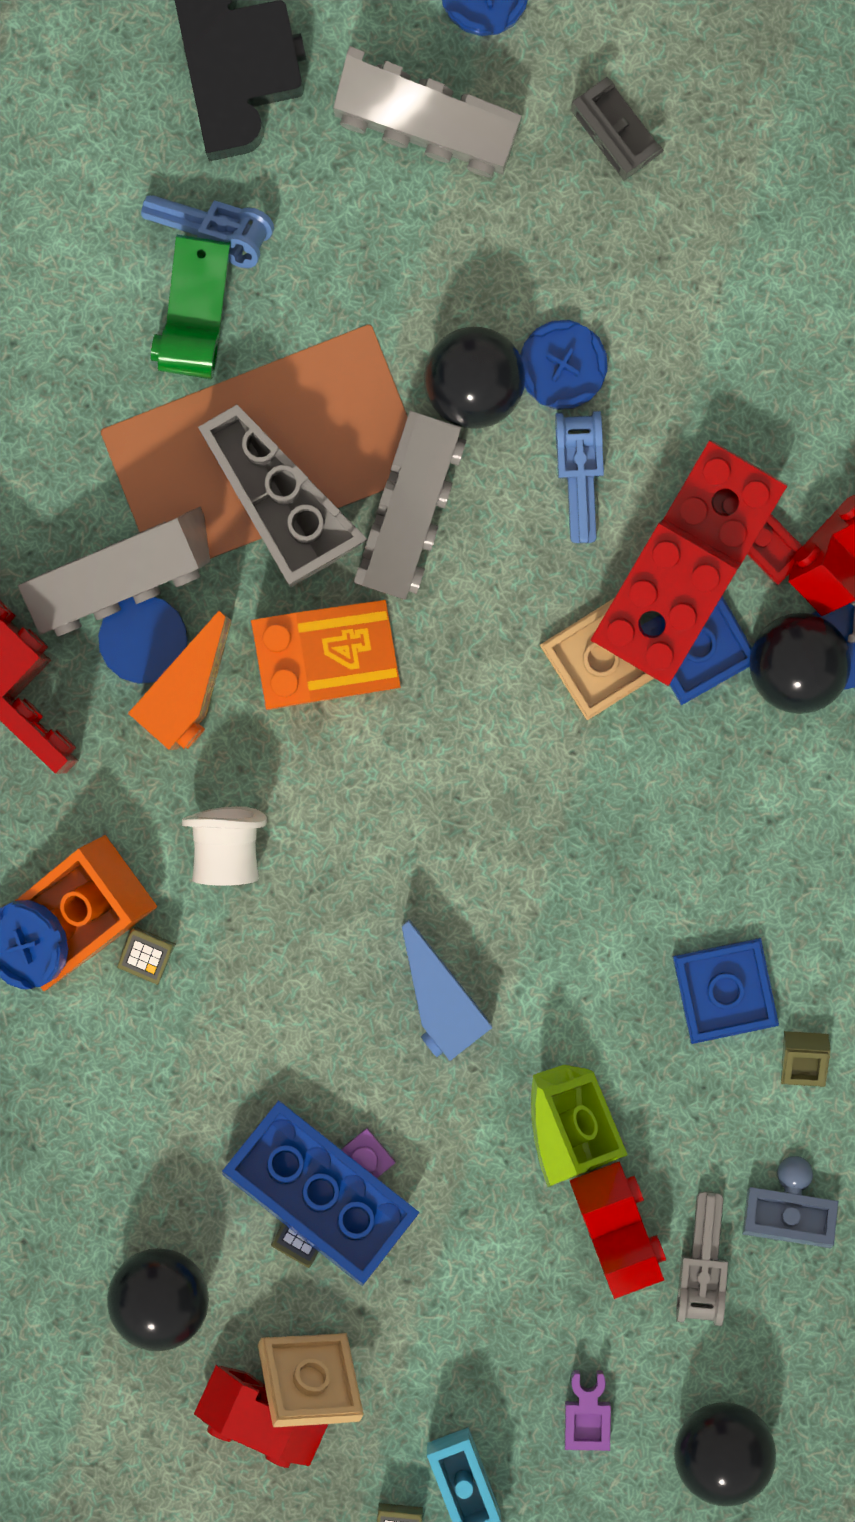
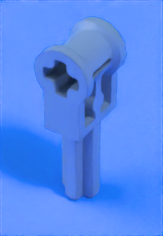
M149 195L146 196L141 210V216L146 220L197 235V238L231 243L229 262L241 268H252L258 263L261 255L259 249L263 241L271 238L274 231L272 220L264 212L250 207L241 209L215 200L208 212Z
M593 411L592 416L564 417L563 413H555L558 478H567L570 540L572 543H592L597 539L594 477L604 476L601 411ZM588 430L589 433L569 434L568 431Z

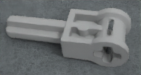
M699 1192L697 1195L692 1255H681L676 1322H684L686 1318L710 1320L713 1321L715 1326H722L728 1261L718 1259L723 1210V1196L721 1194ZM693 1302H694V1303H705V1304H710V1305L692 1304V1303H693Z

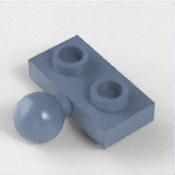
M791 1156L784 1159L779 1165L777 1177L779 1183L784 1187V1192L753 1187L747 1190L743 1235L832 1248L834 1246L839 1201L802 1195V1191L811 1184L813 1179L812 1167L804 1158Z

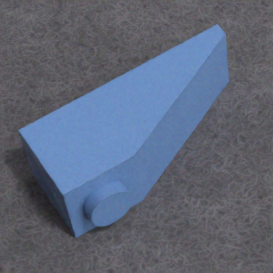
M409 919L402 924V931L421 1024L426 1030L421 1038L436 1057L444 1053L448 1060L451 1061L492 1029V1024Z

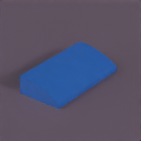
M279 1100L222 1170L223 1176L361 1286L365 1284L420 1213Z

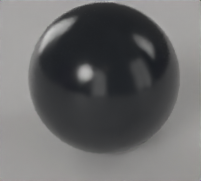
M465 327L447 334L432 349L425 365L424 385L430 403L440 416L460 427L480 429L499 423L516 408L524 391L525 369L518 350L505 336L485 327Z
M792 613L779 617L769 623L757 636L750 653V674L757 691L769 704L789 713H811L831 704L842 693L851 671L849 647L841 632L826 619L809 613Z
M148 1249L131 1256L117 1269L108 1288L107 1307L112 1324L126 1341L140 1349L166 1351L183 1345L198 1332L207 1315L209 1292L202 1272L188 1257L170 1249Z
M720 1402L700 1408L683 1423L676 1438L674 1459L682 1482L696 1497L717 1506H736L755 1498L768 1485L775 1469L776 1448L768 1426L755 1412L739 1404Z

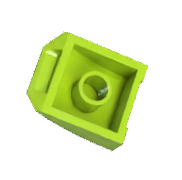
M561 1065L533 1075L531 1119L536 1151L547 1187L579 1176L628 1155L593 1071L575 1066Z

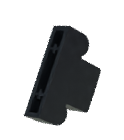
M174 0L205 151L209 162L254 151L261 144L264 137L262 120L254 107L298 98L304 92L298 65L299 61L306 60L301 33L292 35L285 2L276 0L235 9L237 0Z

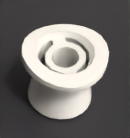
M237 806L209 809L183 818L182 826H189L193 829L194 866L192 881L215 886L242 885L258 881L259 874L256 859L257 828L266 826V815L257 809Z

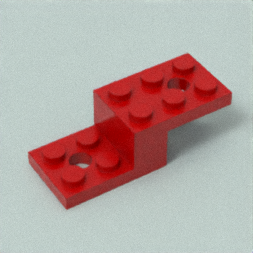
M709 440L664 519L658 523L593 634L591 641L669 686L788 484L716 442ZM729 489L737 495L739 505L734 513L721 514L715 509L713 498L717 491ZM648 611L660 613L665 619V630L656 636L646 634L640 624L644 613Z
M0 600V721L55 774L67 773L79 761L72 754L76 746L58 729L56 731L52 729L46 730L39 723L44 717L43 714L27 699L21 700L18 697L15 700L24 688L51 661L44 654L49 646L31 629L27 630L25 627H22L19 630L11 622L16 617V614Z

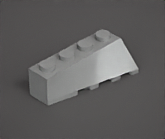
M349 46L333 107L335 117L341 118L340 125L342 127L362 134L366 132L367 128L384 133L382 140L401 148H407L409 142L426 148L424 153L426 156L440 162L450 163L451 157L468 162L467 169L484 177L491 178L494 172L504 174L521 125V115L470 94H463L460 100L452 97L453 90L445 86V84L430 78L420 79L419 83L410 80V75L402 71L403 67L388 61L374 66L362 61L364 51Z
M238 405L233 406L198 427L291 588L327 568L368 540Z
M413 411L409 412L392 463L391 472L379 503L376 519L365 546L360 568L358 567L353 583L406 600L408 592L417 594L425 568L417 566L422 549L431 551L439 527L432 524L431 520L436 506L445 509L453 484L445 481V477L450 463L459 466L467 441L459 438L462 427Z
M198 507L171 521L158 524L131 538L111 544L93 554L83 556L19 584V590L39 635L54 629L57 637L82 627L79 619L93 613L96 620H100L120 611L121 608L118 603L133 596L135 603L138 604L161 594L158 586L173 580L175 586L179 587L200 578L198 569L210 563L203 511L201 507Z

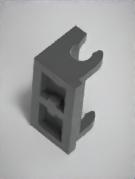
M608 77L572 101L571 112L623 181L663 153L662 147L654 140Z

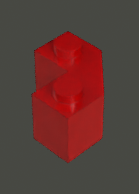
M855 495L847 498L794 555V564L788 582L821 616L855 601Z
M619 1161L569 1180L613 1298L616 1299L664 1281L658 1263L667 1259L658 1236L648 1237L636 1204L644 1201L635 1175L626 1178Z
M218 1365L215 1366L194 1412V1415L209 1425L207 1432L212 1436L227 1442L234 1440L265 1454L267 1460L284 1468H289L291 1463L310 1466L328 1427V1424L273 1427L265 1384L245 1371Z

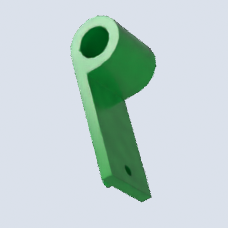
M177 234L167 322L162 335L154 334L151 347V361L158 362V371L205 379L213 378L219 346L231 243Z

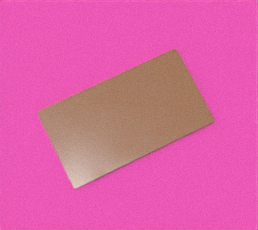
M365 325L103 428L101 435L139 532H143L163 522L171 521L186 512L201 507L205 519L211 559L262 538L198 428L200 425L238 405L337 508H341L384 491L408 416L373 327Z

